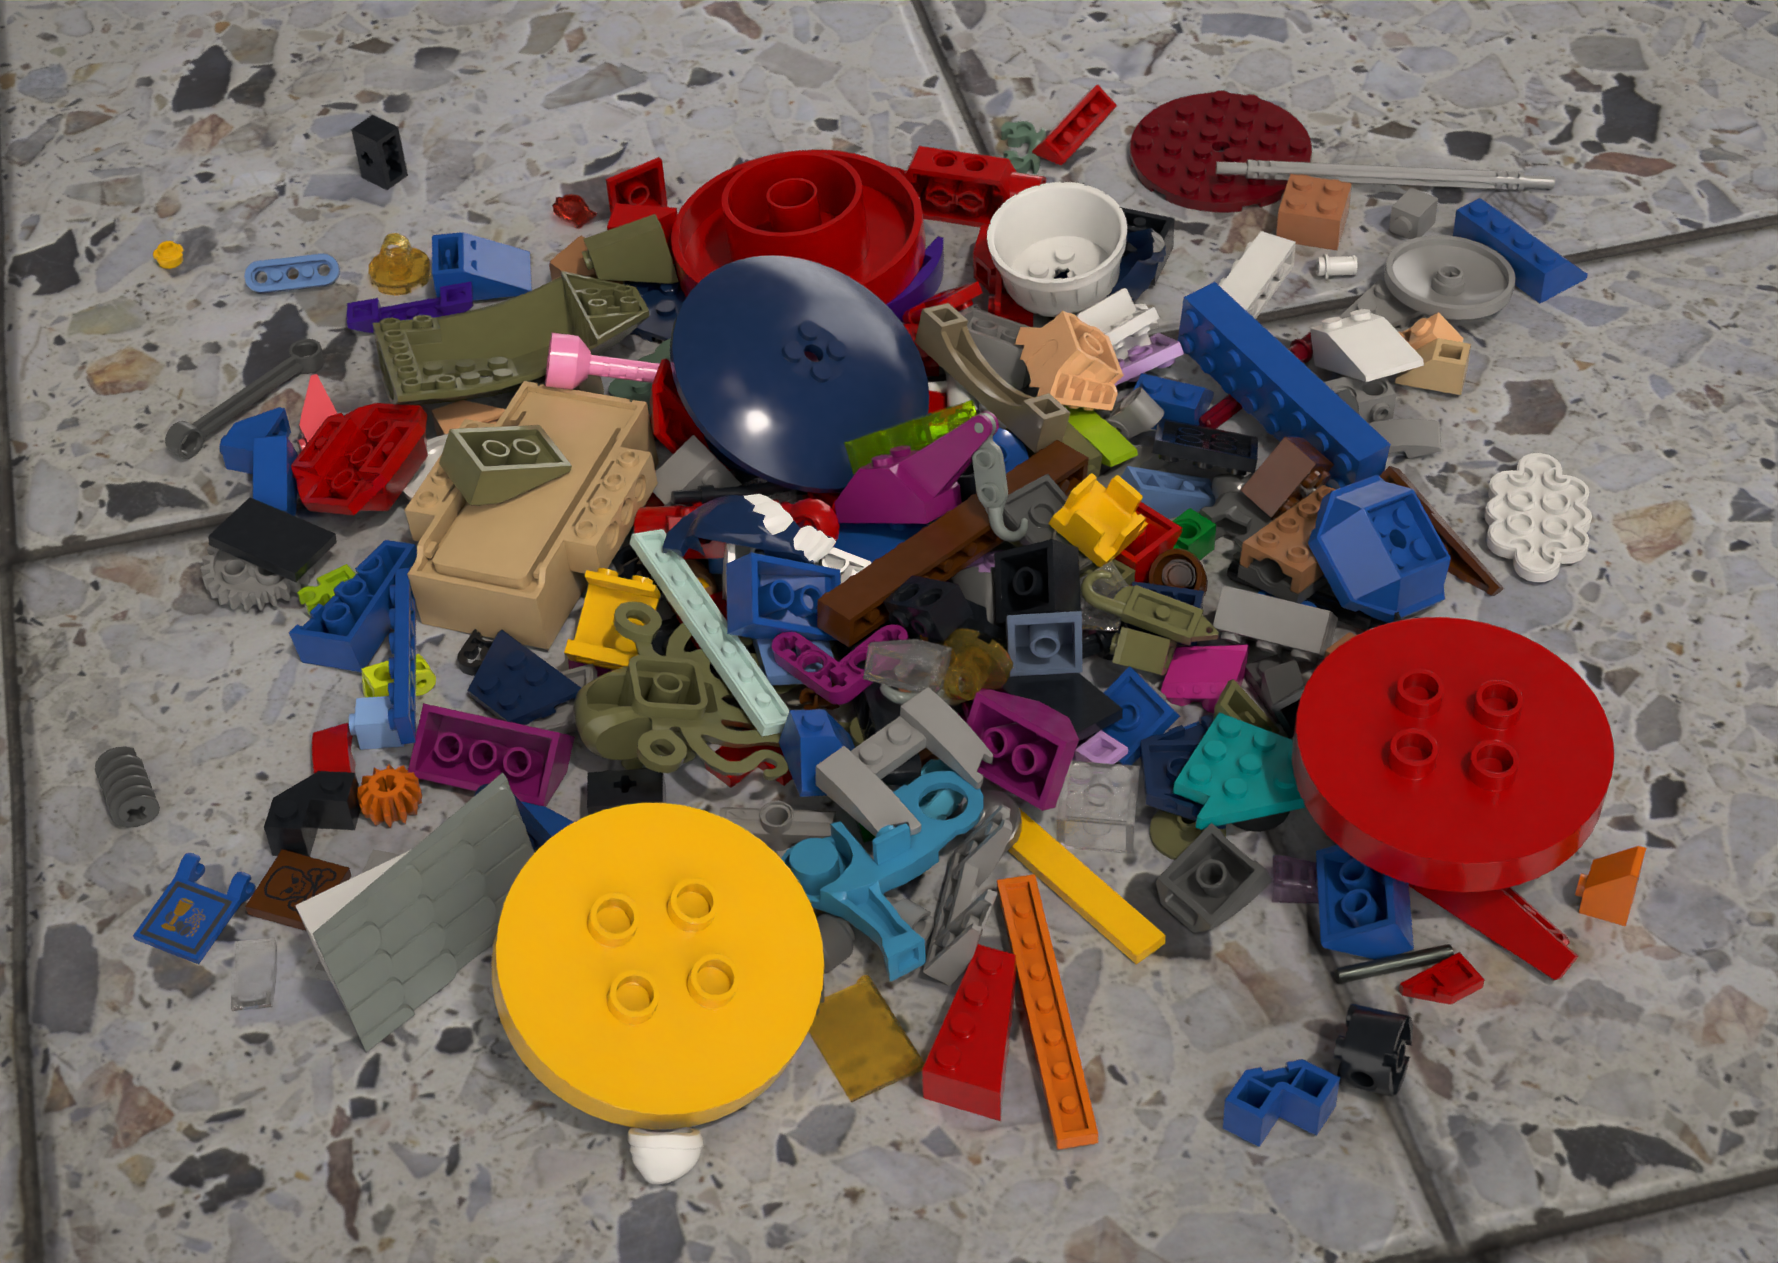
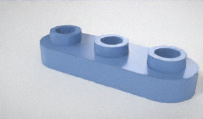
M328 254L269 259L251 263L245 270L244 278L248 287L258 293L329 286L337 281L340 275V266ZM323 265H328L330 268V272L326 276H321L319 273V269ZM291 269H297L299 272L298 277L294 280L288 277V272ZM261 272L267 274V280L264 283L257 281V275Z

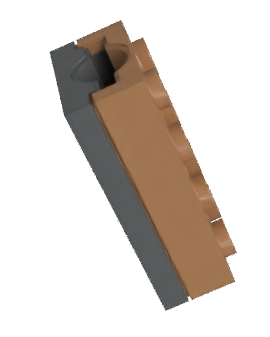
M1322 485L1245 540L1242 544L1238 577L1280 599L1299 604L1329 583L1312 553L1308 541L1312 530L1315 529L1317 514L1323 497L1336 489Z

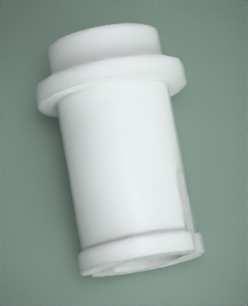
M1323 254L1322 257H1317L1316 274L1317 276H1323V279H1328L1329 276H1355L1357 274L1358 264L1356 255L1329 257L1328 254Z

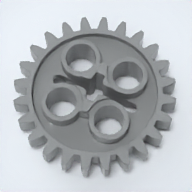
M212 546L207 547L209 555L202 556L204 566L200 567L205 588L209 590L212 599L218 597L220 605L230 602L231 609H236L240 604H243L245 611H249L253 604H257L259 610H263L265 603L268 602L277 607V599L279 598L290 601L289 593L291 591L297 593L301 590L300 584H309V575L315 574L314 566H312L297 582H293Z

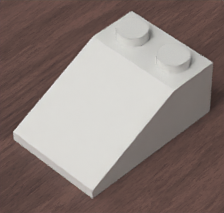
M1368 309L1352 311L1350 317L1343 319L1340 317L1327 318L1322 320V325L1310 328L1314 362L1317 367L1369 382L1424 366L1423 358L1385 317L1372 314Z

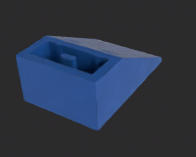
M465 232L432 235V277L436 297H440V287L465 282H472L473 300L516 297L532 291L530 251Z

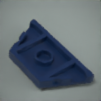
M625 281L624 285L637 288L649 309V317L636 327L630 335H638L641 339L653 342L655 338L662 341L670 339L675 318L686 299L679 282L669 284Z
M501 630L496 635L467 691L473 700L499 720L527 725L535 719L545 718L556 713L555 706L572 698L575 699L581 687L505 631Z
M1213 715L1201 717V724L1185 730L1180 725L1169 729L1165 734H1156L1141 740L1140 754L1146 805L1194 821L1197 820V816L1204 805L1174 794L1173 788L1177 777L1211 726ZM1226 824L1216 827L1218 829H1226Z

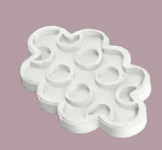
M1531 453L1523 456L1518 462L1516 471L1510 470L1496 473L1490 480L1488 489L1490 501L1487 502L1484 515L1485 521L1489 525L1486 538L1488 548L1500 557L1513 559L1514 570L1520 577L1532 582L1552 580L1558 575L1561 563L1569 564L1581 561L1587 554L1589 546L1587 532L1590 529L1592 520L1591 511L1586 507L1590 493L1588 486L1576 477L1562 475L1561 464L1557 459L1548 454Z

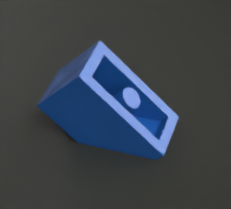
M278 407L233 424L228 433L222 437L219 444L226 469L253 474V438L286 435L289 437L291 429L285 408Z

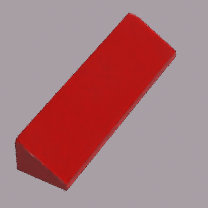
M1098 84L1095 85L1032 152L1039 157L1062 166L1116 108V103Z

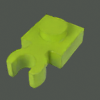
M345 564L316 578L318 586L304 587L297 592L301 605L306 604L308 614L318 604L324 606L335 596L333 589L342 581L345 582L352 579L356 574L348 564Z

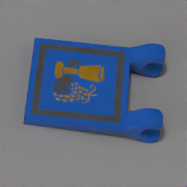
M186 853L180 862L176 876L133 934V937L139 942L200 964L241 903L253 895L256 886L254 883L249 882L252 878L250 874L240 871L232 878L227 894L194 883L204 874L205 866L199 863L201 860L199 855Z

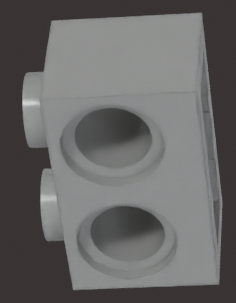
M1346 376L1324 382L1335 393L1349 388L1351 394L1358 402L1360 416L1367 423L1393 419L1396 392L1386 377L1364 382Z

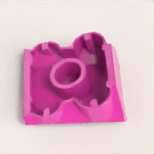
M1250 646L1176 647L1164 678L1161 692L1171 704L1185 706L1192 702H1201L1203 709L1214 713L1215 705L1228 681L1234 679L1241 687L1245 676Z

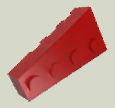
M980 944L977 945L923 1066L924 1099L1001 1121L1016 990L1015 954Z

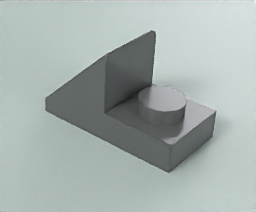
M1278 654L1246 664L1245 677L1276 724H1280L1271 706L1304 685L1297 662L1291 660L1283 663Z

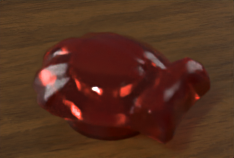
M576 194L556 197L555 203L552 205L553 212L558 218L574 224L577 229L582 228L598 214L590 210L584 199Z

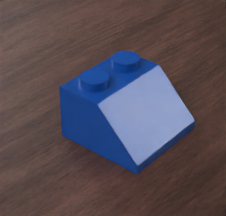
M1141 373L1133 389L1142 387L1164 410L1163 419L1193 425L1200 424L1199 417L1208 410L1214 397V392L1207 388ZM1157 424L1151 429L1156 430Z

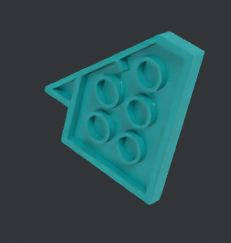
M1220 712L1174 782V794L1204 805L1197 816L1195 828L1206 829L1211 823L1214 826H1220L1306 808L1298 791L1293 773V740Z

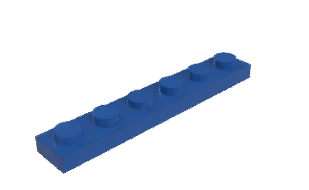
M410 568L395 569V584L389 587L391 602L395 606V608L389 609V617L392 630H395V632L389 633L390 649L394 657L389 658L388 662L391 679H394V682L388 683V692L391 705H394V708L388 709V720L391 731L397 730L401 745L416 743V601L408 578Z

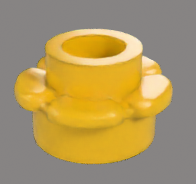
M164 241L154 250L153 257L157 259L160 267L172 269L183 262L182 252L184 249L180 244H175L173 241Z

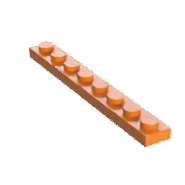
M1032 874L998 879V897L1011 953L1016 955V974L1057 1150L1097 1144L1099 1137L1036 876Z

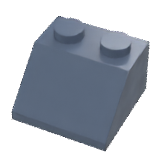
M1082 612L1007 615L1006 648L1009 677L1082 673Z

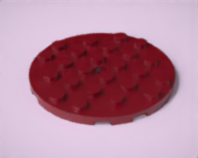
M1218 90L1214 93L1189 95L1160 105L1149 112L1138 123L1130 141L1131 166L1137 171L1138 180L1149 191L1157 190L1166 195V201L1175 205L1214 213L1242 212L1243 206L1257 204L1262 208L1282 199V194H1284L1288 180L1246 179V175L1216 174V162L1246 163L1247 160L1311 163L1312 159L1310 136L1303 124L1290 112L1276 104L1260 99L1256 95L1229 93L1224 90ZM1221 147L1224 148V152H1218V151L1221 150Z

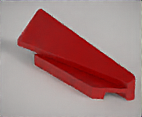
M1409 884V887L1554 980L1561 979L1579 957L1568 947L1570 941L1567 936L1511 887L1482 892H1453Z

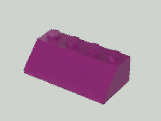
M423 703L416 733V743L413 746L408 772H414L415 776L419 779L476 791L483 784L491 783L503 773L509 782L512 793L520 801L546 807L567 773L575 736Z

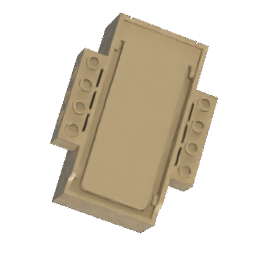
M524 381L496 424L464 419L459 429L540 425L572 465L570 472L502 503L477 506L469 505L439 464L440 456L405 508L412 538L415 541H419L417 557L408 572V578L422 624L472 634L474 629H477V632H481V636L494 639L498 632L503 630L523 645L549 650L588 584L584 577L586 570L597 572L598 568L608 569L631 530L638 509L645 506L658 483L655 469L659 461L647 402L637 400L630 402V399L574 389L546 387L545 384L538 386V383Z

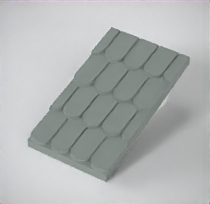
M503 773L412 850L295 905L316 953L341 999L366 1052L415 1015L414 1010L450 983L455 978L457 971L494 943L501 912L509 890L523 866L535 853L518 810L515 797Z

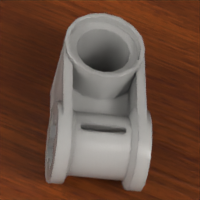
M1138 387L1127 396L1115 401L1113 410L1110 411V416L1105 420L1129 440L1153 428L1163 417L1164 410L1142 387Z

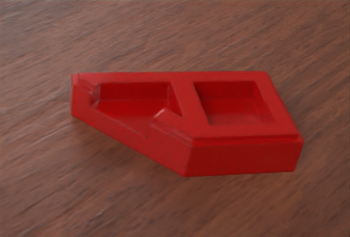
M1458 952L1401 982L1399 992L1402 996L1452 1005L1483 988L1485 979Z

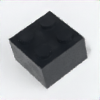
M1050 539L994 553L996 617L998 624L1006 626L1007 615L1081 611L1078 547Z

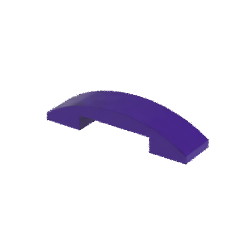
M938 236L926 248L922 269L909 286L895 299L886 304L902 323L904 312L934 296L941 284L944 274L943 237Z
M472 282L440 287V297L386 307H381L378 298L347 303V326L349 329L373 333L372 323L380 322L385 318L412 320L413 317L418 315H428L435 318L467 312L473 307Z

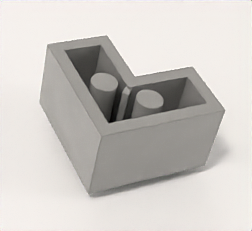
M693 435L655 471L658 483L653 493L666 506L689 507L693 503L673 505L671 492L697 489L700 485H713L714 488L743 485Z

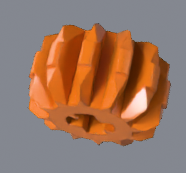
M388 764L386 769L381 771L374 767L373 776H362L361 786L357 788V798L362 814H364L365 818H371L375 826L385 821L391 828L394 821L400 820L406 824L407 815H417L418 805L422 803V792L414 772H408L404 765L394 770Z

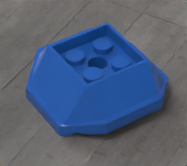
M1377 474L1331 491L1323 497L1317 514L1316 526L1311 532L1308 545L1341 607L1355 612L1360 610L1373 618L1391 623L1394 622L1395 612H1399L1401 619L1445 600L1444 583L1451 557L1414 489L1385 482Z

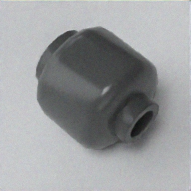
M822 914L816 919L823 943L824 973H827L852 955L855 935L850 925L843 918Z

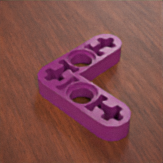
M893 624L880 628L839 662L797 632H782L773 639L771 644L775 662L826 701L838 705L845 704L855 698L901 661L910 650L907 631L902 626ZM862 660L875 661V664L867 669L856 667ZM812 663L823 665L817 672H807L804 670ZM831 680H832V682H833L834 684H836V686H834L833 688H832Z

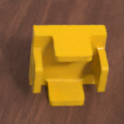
M1091 473L1071 491L1064 506L1052 516L1049 525L1072 545L1078 547V550L1099 568L1103 569L1144 532L1148 523L1145 522L1146 518L1143 515L1136 514V509L1143 498L1136 489L1119 475L1113 477L1108 487L1105 488L1096 480L1097 477Z

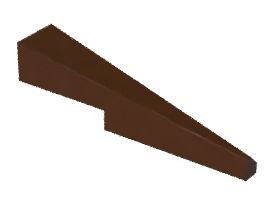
M1389 466L1380 475L1385 482L1414 489L1451 557L1448 568L1449 573L1485 591L1491 596H1495L1504 589L1399 468Z

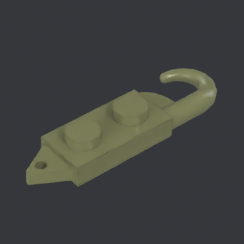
M1104 570L1093 571L1082 581L1081 592L1085 601L1094 608L1121 617L1123 622L1190 646L1191 642L1216 640L1219 637V632L1203 616V609L1138 585L1122 588L1114 599L1100 595L1092 587L1093 583L1098 579L1112 578V573Z

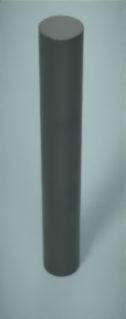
M1446 944L1335 968L1334 973L1337 983L1341 984L1438 963L1454 955L1452 946Z

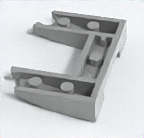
M927 687L900 706V716L853 750L850 751L843 746L816 765V786L875 837L884 826H896L904 823L910 827V835H915L921 831L922 824L881 779L921 750L927 748L975 789H979L983 784L984 776L978 773L977 770L982 760L992 764L993 754L970 726L944 700Z
M1003 804L969 835L953 853L923 973L948 986H951L972 959L998 894L988 888L974 901L978 888L990 876L1000 861L1013 830L1012 822L1009 820L1010 808Z

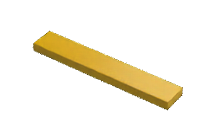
M1020 809L1022 820L1021 834L1018 841L1008 852L1136 965L1165 944L1166 935Z

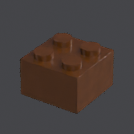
M1284 437L1242 487L1241 491L1271 518H1277L1306 498L1314 488L1317 490L1322 485H1325L1331 477V474L1328 472L1334 464L1304 438Z

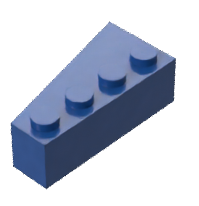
M384 540L355 568L357 574L352 579L345 582L342 581L333 589L335 596L324 606L318 604L309 612L311 616L309 621L303 626L297 624L289 632L302 663L362 672L361 668H365L392 628L389 609L395 608V606L391 602L389 587L395 584V569L412 568L417 557L415 544Z

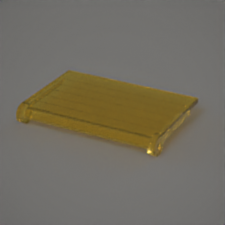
M869 975L860 977L856 984L825 997L824 1003H819L820 1013L815 1015L808 1032L851 1103L922 1071L925 1062Z

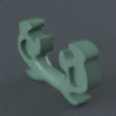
M1028 121L1006 122L1002 125L1001 140L1007 139V146L1020 148L1024 143L1029 144L1028 154L1024 157L1018 156L1017 151H1004V158H1008L1011 161L1016 172L1026 174L1032 169L1034 175L1038 173L1040 158L1032 150L1046 137L1045 129L1041 128L1036 133L1035 127Z

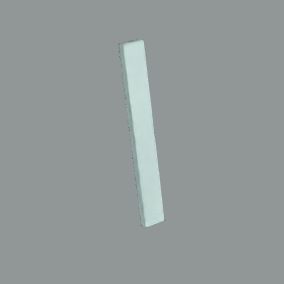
M660 529L632 534L629 544L761 737L782 733L789 709L739 637L727 634V620L683 557L674 551H667V554L663 553L662 547L667 535L665 531Z

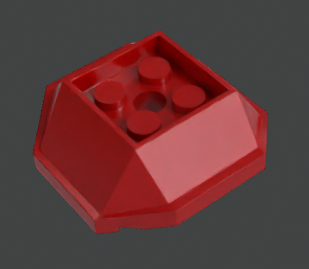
M373 403L356 408L346 415L338 413L328 416L291 465L293 475L297 480V488L302 503L309 511L355 515L360 510L389 511L428 457L425 432L427 413L418 405Z

